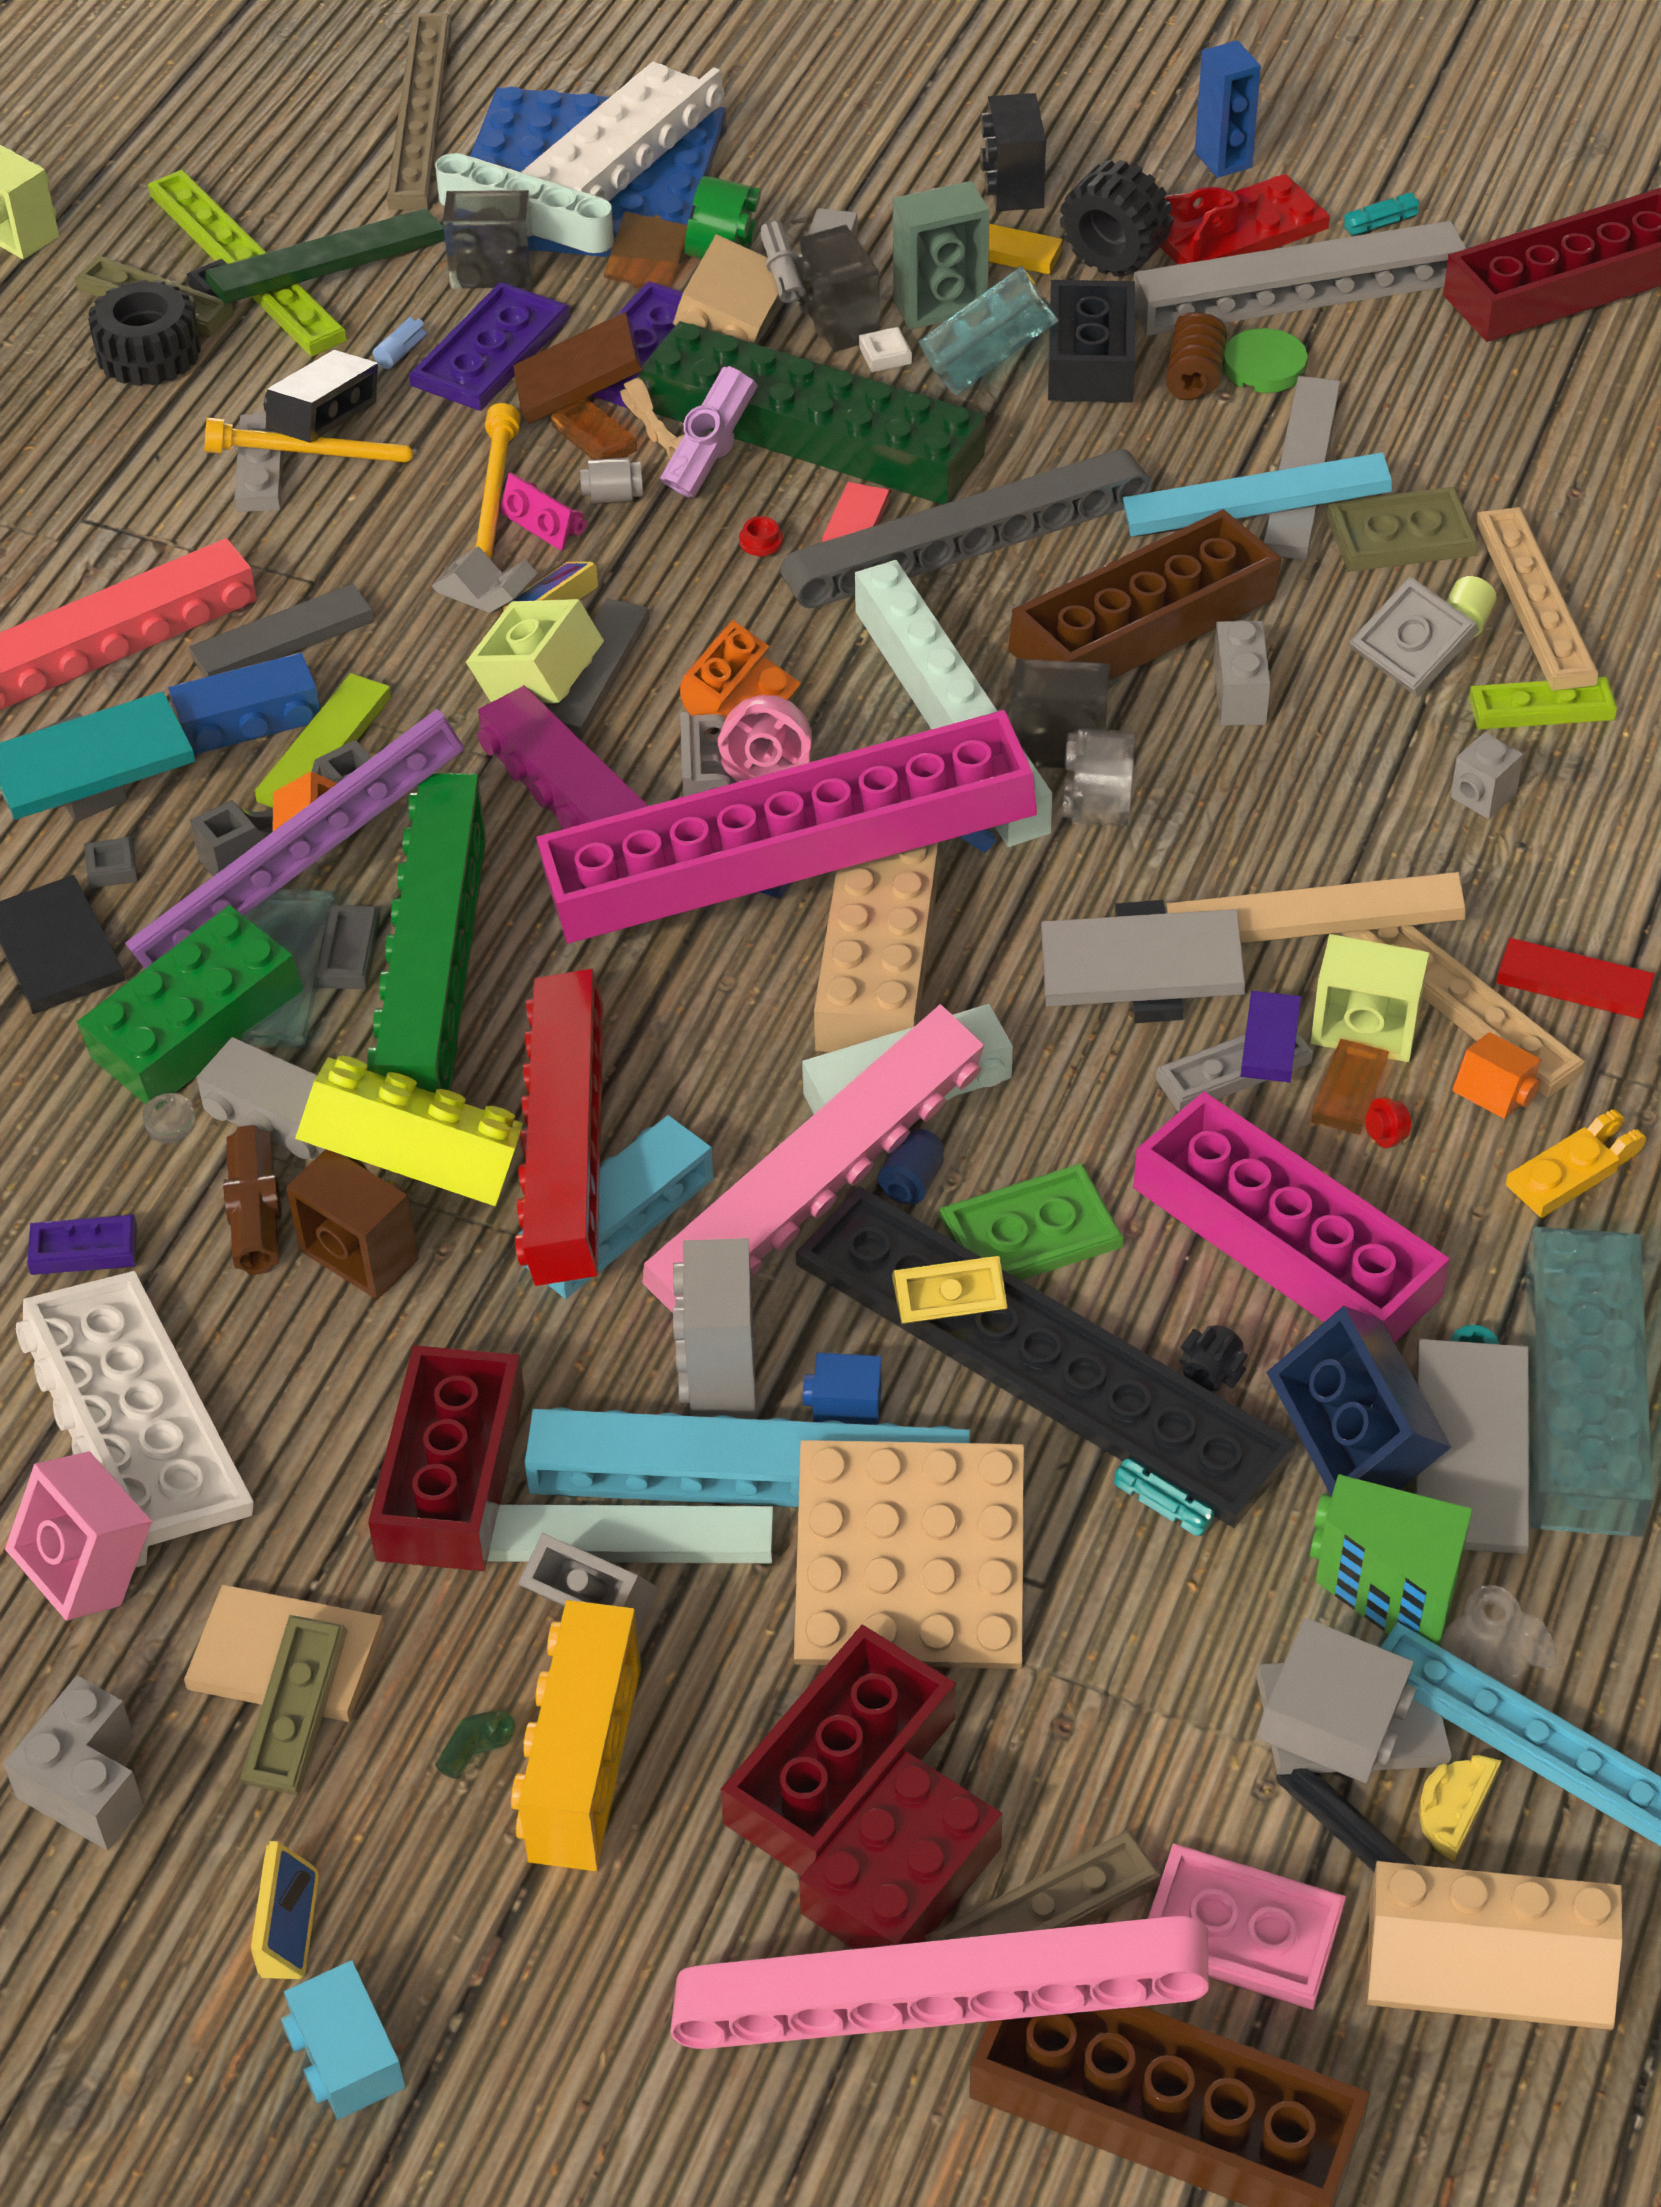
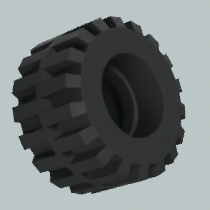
M1109 160L1104 161L1102 165H1096L1065 197V202L1061 205L1060 212L1063 214L1060 218V225L1066 230L1063 236L1066 242L1071 243L1074 247L1072 251L1075 255H1080L1085 260L1084 263L1090 268L1092 266L1097 267L1100 273L1107 275L1110 271L1113 276L1120 277L1124 273L1127 275L1133 274L1151 258L1171 234L1169 229L1173 226L1174 220L1169 215L1173 209L1171 202L1166 201L1164 198L1167 193L1163 187H1158L1155 184L1156 179L1151 174L1148 176L1142 172L1143 168L1135 164L1133 167H1130L1127 161L1119 160L1116 164Z
M138 280L135 283H123L118 288L107 290L106 295L99 296L94 301L95 306L90 307V318H88L98 366L104 370L106 376L116 378L117 382L123 384L131 382L135 386H142L151 383V385L160 384L164 380L171 381L177 378L178 374L186 373L190 369V365L195 364L199 358L198 353L201 352V345L193 303L190 301L189 295L185 291H180V288L174 284L166 285L165 281L159 280L154 282Z

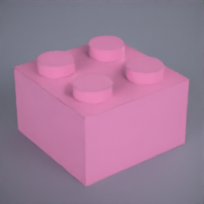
M88 1451L34 1464L5 1550L62 1617L68 1621L121 1606L152 1520L93 1454Z

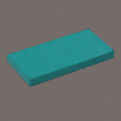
M161 691L0 742V791L13 819L17 820L195 762L193 749L164 692Z

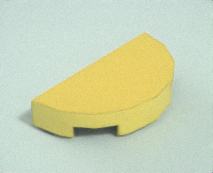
M1472 1755L1471 1760L1455 1761L1449 1765L1443 1763L1437 1766L1424 1783L1418 1810L1422 1832L1437 1852L1454 1863L1496 1779L1502 1760L1482 1755Z

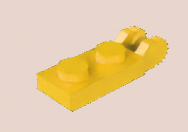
M1611 1109L1606 1114L1597 1117L1588 1129L1583 1127L1508 1173L1506 1186L1540 1218H1543L1616 1173L1620 1165L1627 1162L1631 1157L1633 1158L1642 1150L1647 1137L1638 1129H1633L1628 1134L1619 1137L1611 1148L1608 1149L1603 1142L1616 1134L1624 1122V1117L1617 1110Z

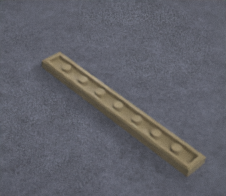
M450 13L412 14L387 193L388 210L428 209L451 33Z

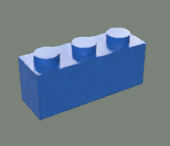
M1238 40L1204 49L1201 55L1195 153L1217 178L1252 168L1261 65Z
M302 652L168 687L173 711L193 749L194 755L306 726L320 711L317 689Z

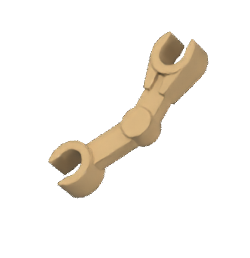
M639 377L624 383L626 389L620 391L625 405L639 420L642 419L651 441L660 443L667 450V454L671 459L684 435L674 436L666 429L663 422L657 419L653 412V405L647 388Z

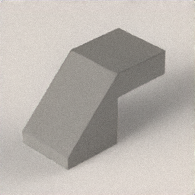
M478 546L457 558L431 586L439 594L490 613L512 601L537 572L527 560H524L502 573Z

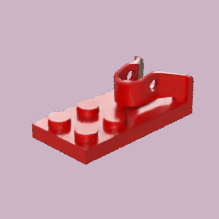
M1286 173L1234 192L1220 187L1199 188L1191 193L1164 197L1166 201L1171 202L1173 210L1169 215L1174 220L1173 226L1169 229L1171 234L1160 248L1177 265L1272 250L1329 229L1330 215ZM1202 198L1198 205L1193 206L1196 199Z

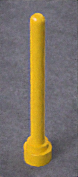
M498 403L491 406L487 411L485 422L486 432L492 440L476 547L479 546L490 559L493 554L508 443L517 436L521 420L519 411L514 406L506 403Z
M206 417L204 452L222 454V450H231V446L404 463L411 461L413 458V450L407 445L319 437L309 443L280 433L232 429V424L224 423V419Z

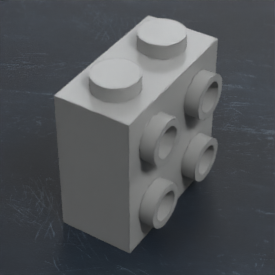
M1304 1617L1266 1704L1256 1738L1367 1784L1375 1762L1387 1766L1399 1735V1733L1389 1730L1393 1717L1405 1720L1417 1688L1406 1684L1414 1661Z

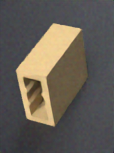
M716 234L682 294L673 324L677 325L679 321L757 344L780 301L774 275L767 270L765 264L768 258Z

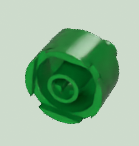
M703 176L698 184L692 205L696 206L693 219L689 218L685 253L688 256L702 260L716 234L747 248L745 243L753 244L758 220L751 219L752 212L756 213L761 188L716 177Z

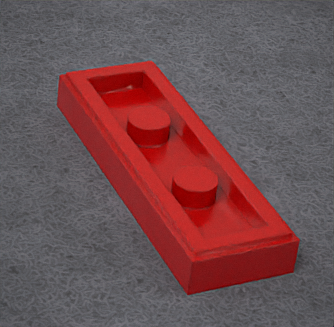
M1509 938L1496 983L1642 1020L1655 973Z

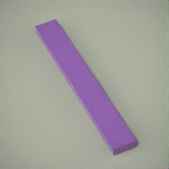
M436 709L125 944L146 969L228 905L232 906L243 916L465 750V747L445 716Z

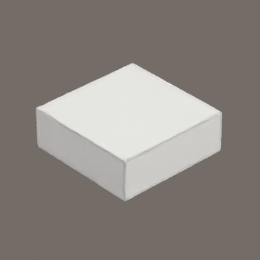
M899 327L859 335V348L871 372L912 364V352Z

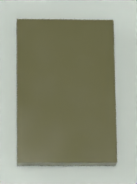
M1455 487L1327 503L1326 515L1348 572L1477 556L1479 543Z

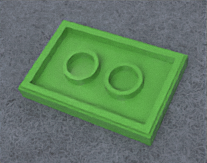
M1082 1163L939 1208V1217L951 1240L982 1258L999 1256L1001 1269L1019 1280L1122 1248L1124 1237Z

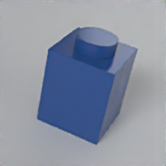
M817 1353L815 1374H805L803 1385V1406H813V1422L822 1423L835 1420L845 1424L878 1425L882 1391L881 1356Z

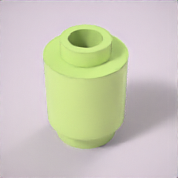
M1466 576L1455 582L1446 602L1476 622L1479 631L1474 636L1476 637L1482 632L1497 597L1494 588L1487 581L1479 577Z

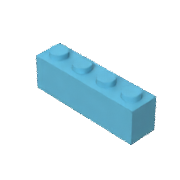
M669 1115L655 1126L644 1129L631 1145L617 1156L606 1159L600 1166L598 1273L714 1180L712 1147ZM593 1277L547 1285L567 1299Z

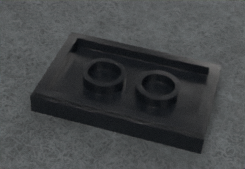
M74 875L0 901V948L32 1014L125 981L123 969Z

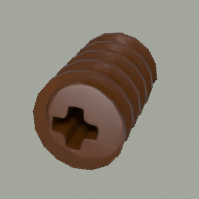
M1188 312L1177 318L1169 356L1170 361L1167 367L1166 385L1171 394L1179 400H1192L1209 394L1217 388L1220 382L1227 328L1222 320L1216 316L1206 313Z

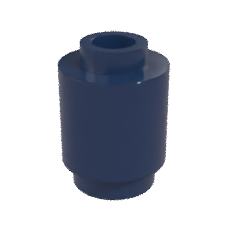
M913 1129L906 1140L889 1154L878 1174V1182L891 1200L898 1203L916 1204L924 1199L944 1163V1145L942 1141L928 1130Z

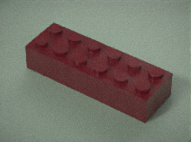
M1661 188L1448 254L1443 296L1476 332L1488 342L1661 286Z

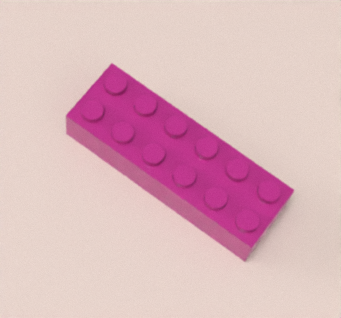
M1205 1091L1199 1094L1136 1149L1133 1185L1135 1190L1322 1322H1325L1344 1305L1382 1320L1395 1343L1443 1298L1450 1263L1449 1257Z

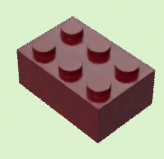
M906 1751L800 1877L801 1914L852 1949L924 1942V1936L938 1928L1001 1849L1003 1813Z

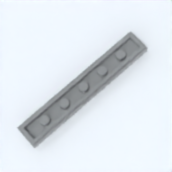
M1298 376L1279 470L1326 462L1339 395V380ZM1317 505L1270 513L1264 544L1280 557L1307 560Z

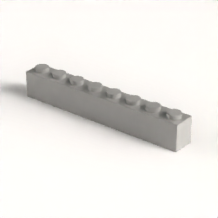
M1445 221L1134 272L1135 312L1147 336L1174 331L1177 318L1188 312L1211 314L1222 320L1223 323L1440 288L1444 287L1448 254L1464 250L1466 247L1452 222Z

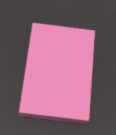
M1173 1843L1148 1919L1186 1916L1201 1921L1208 1928L1209 1978L1314 2010L1344 1909L1346 1896Z

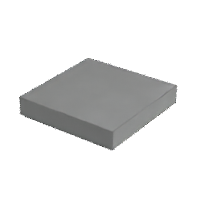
M1409 577L1349 641V644L1353 651L1418 697L1477 634L1479 628L1476 622L1415 579Z

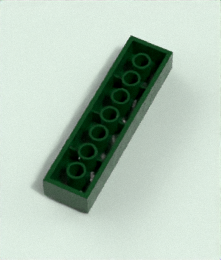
M682 321L677 323L643 364L640 371V379L647 388L654 414L684 423L687 414L692 409L702 405L722 368H727L728 366L735 368L753 379L758 387L733 429L734 439L942 505L952 501L984 456L985 414Z

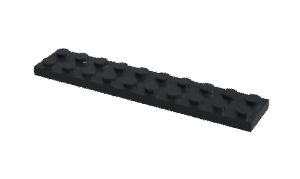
M858 1186L796 1251V1265L1121 1461H1124L1126 1458H1133L1147 1467V1474L1150 1475L1154 1471L1189 1493L1190 1501L1193 1502L1197 1498L1212 1507L1215 1511L1214 1517L1234 1529L1295 1455L1296 1441L1004 1270H1002L1007 1309L901 1324L892 1279L894 1270L980 1259L982 1257L861 1186Z

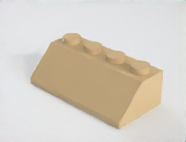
M1376 1862L1369 1905L1367 2005L1613 2030L1622 1950L1621 1885Z

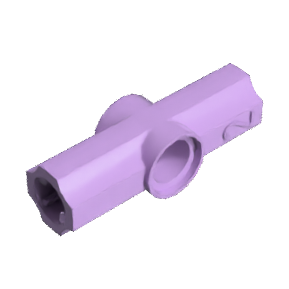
M730 366L722 368L702 405L692 409L685 417L683 423L685 435L660 477V480L665 485L681 495L695 498L716 459L726 455L733 446V429L758 387L753 379ZM714 428L711 434L704 437V434L709 429Z

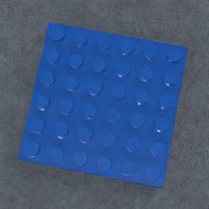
M513 86L506 88L497 87L470 157L522 172L610 97L596 96L591 93L571 94L560 93L555 90H526ZM718 107L713 110L694 129L690 130L671 149H668L648 169H645L625 189L621 190L609 201L612 208L614 244L607 251L601 253L585 252L450 208L442 226L445 234L443 242L680 264L685 249L689 218L693 219L696 207L692 205L701 178L709 175L726 122L725 107Z

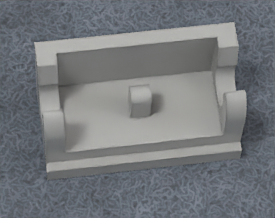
M680 712L683 797L735 783V780L724 770L721 763L722 756L718 747L719 733L709 734L706 732L709 728H722L726 717L718 714L689 715V712Z

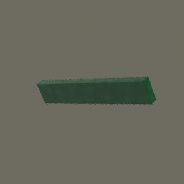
M424 208L205 270L206 283L222 302L227 304L442 242L445 240L444 228Z

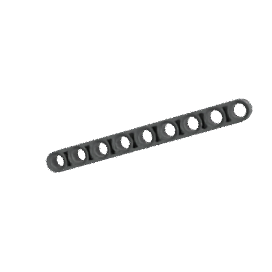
M1114 450L799 549L784 559L780 567V573L800 605L805 608H816L854 596L855 572L897 560L908 578L1124 510L1123 497L1151 493L1153 484L1151 478L1128 450Z

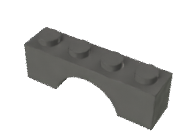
M354 740L315 759L312 772L339 783L372 757ZM230 800L190 820L198 859L212 876H215L273 832V809L260 812L247 811L239 807L233 800Z

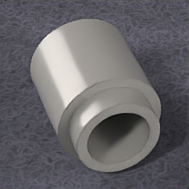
M629 457L588 460V469H580L582 496L590 495L591 504L632 501V497L643 496L640 461L630 462Z

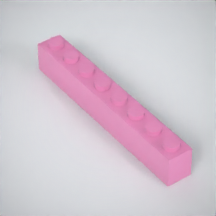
M941 1004L937 1006L644 1263L642 1283L673 1313V1307H676V1296H674L673 1263L683 1262V1240L749 1238L752 1278L763 1264L761 1259L773 1248L778 1252L785 1249L799 1234L800 1228L798 1226L810 1215L816 1219L822 1216L836 1201L837 1195L835 1193L848 1182L852 1186L858 1184L874 1165L873 1159L884 1150L888 1153L895 1151L910 1134L909 1127L920 1118L924 1121L931 1119L946 1101L945 1095L956 1086L960 1090L964 1089L977 1077L981 1071L979 1061L984 1044Z

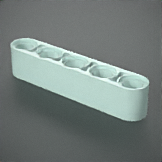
M446 154L437 159L435 163L439 201L447 208L589 253L607 251L614 244L611 204L601 197L464 154Z

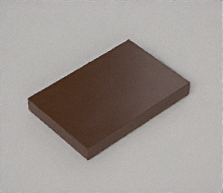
M626 311L513 365L521 412L528 424L538 421L642 370L633 325Z

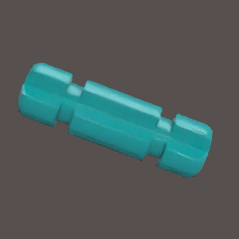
M1408 192L1397 196L1396 201L1394 198H1390L1362 208L1363 212L1361 209L1347 212L1344 215V228L1351 236H1356L1367 232V227L1369 230H1374L1399 222L1400 217L1402 220L1414 217L1419 213V200L1415 198L1413 193Z
M1126 1458L1114 1474L1115 1486L1129 1495H1134L1135 1492L1138 1493L1137 1500L1172 1522H1177L1178 1519L1181 1520L1180 1527L1195 1536H1202L1211 1526L1215 1513L1212 1507L1197 1498L1193 1502L1190 1501L1189 1493L1154 1471L1150 1475L1147 1474V1467L1133 1458Z

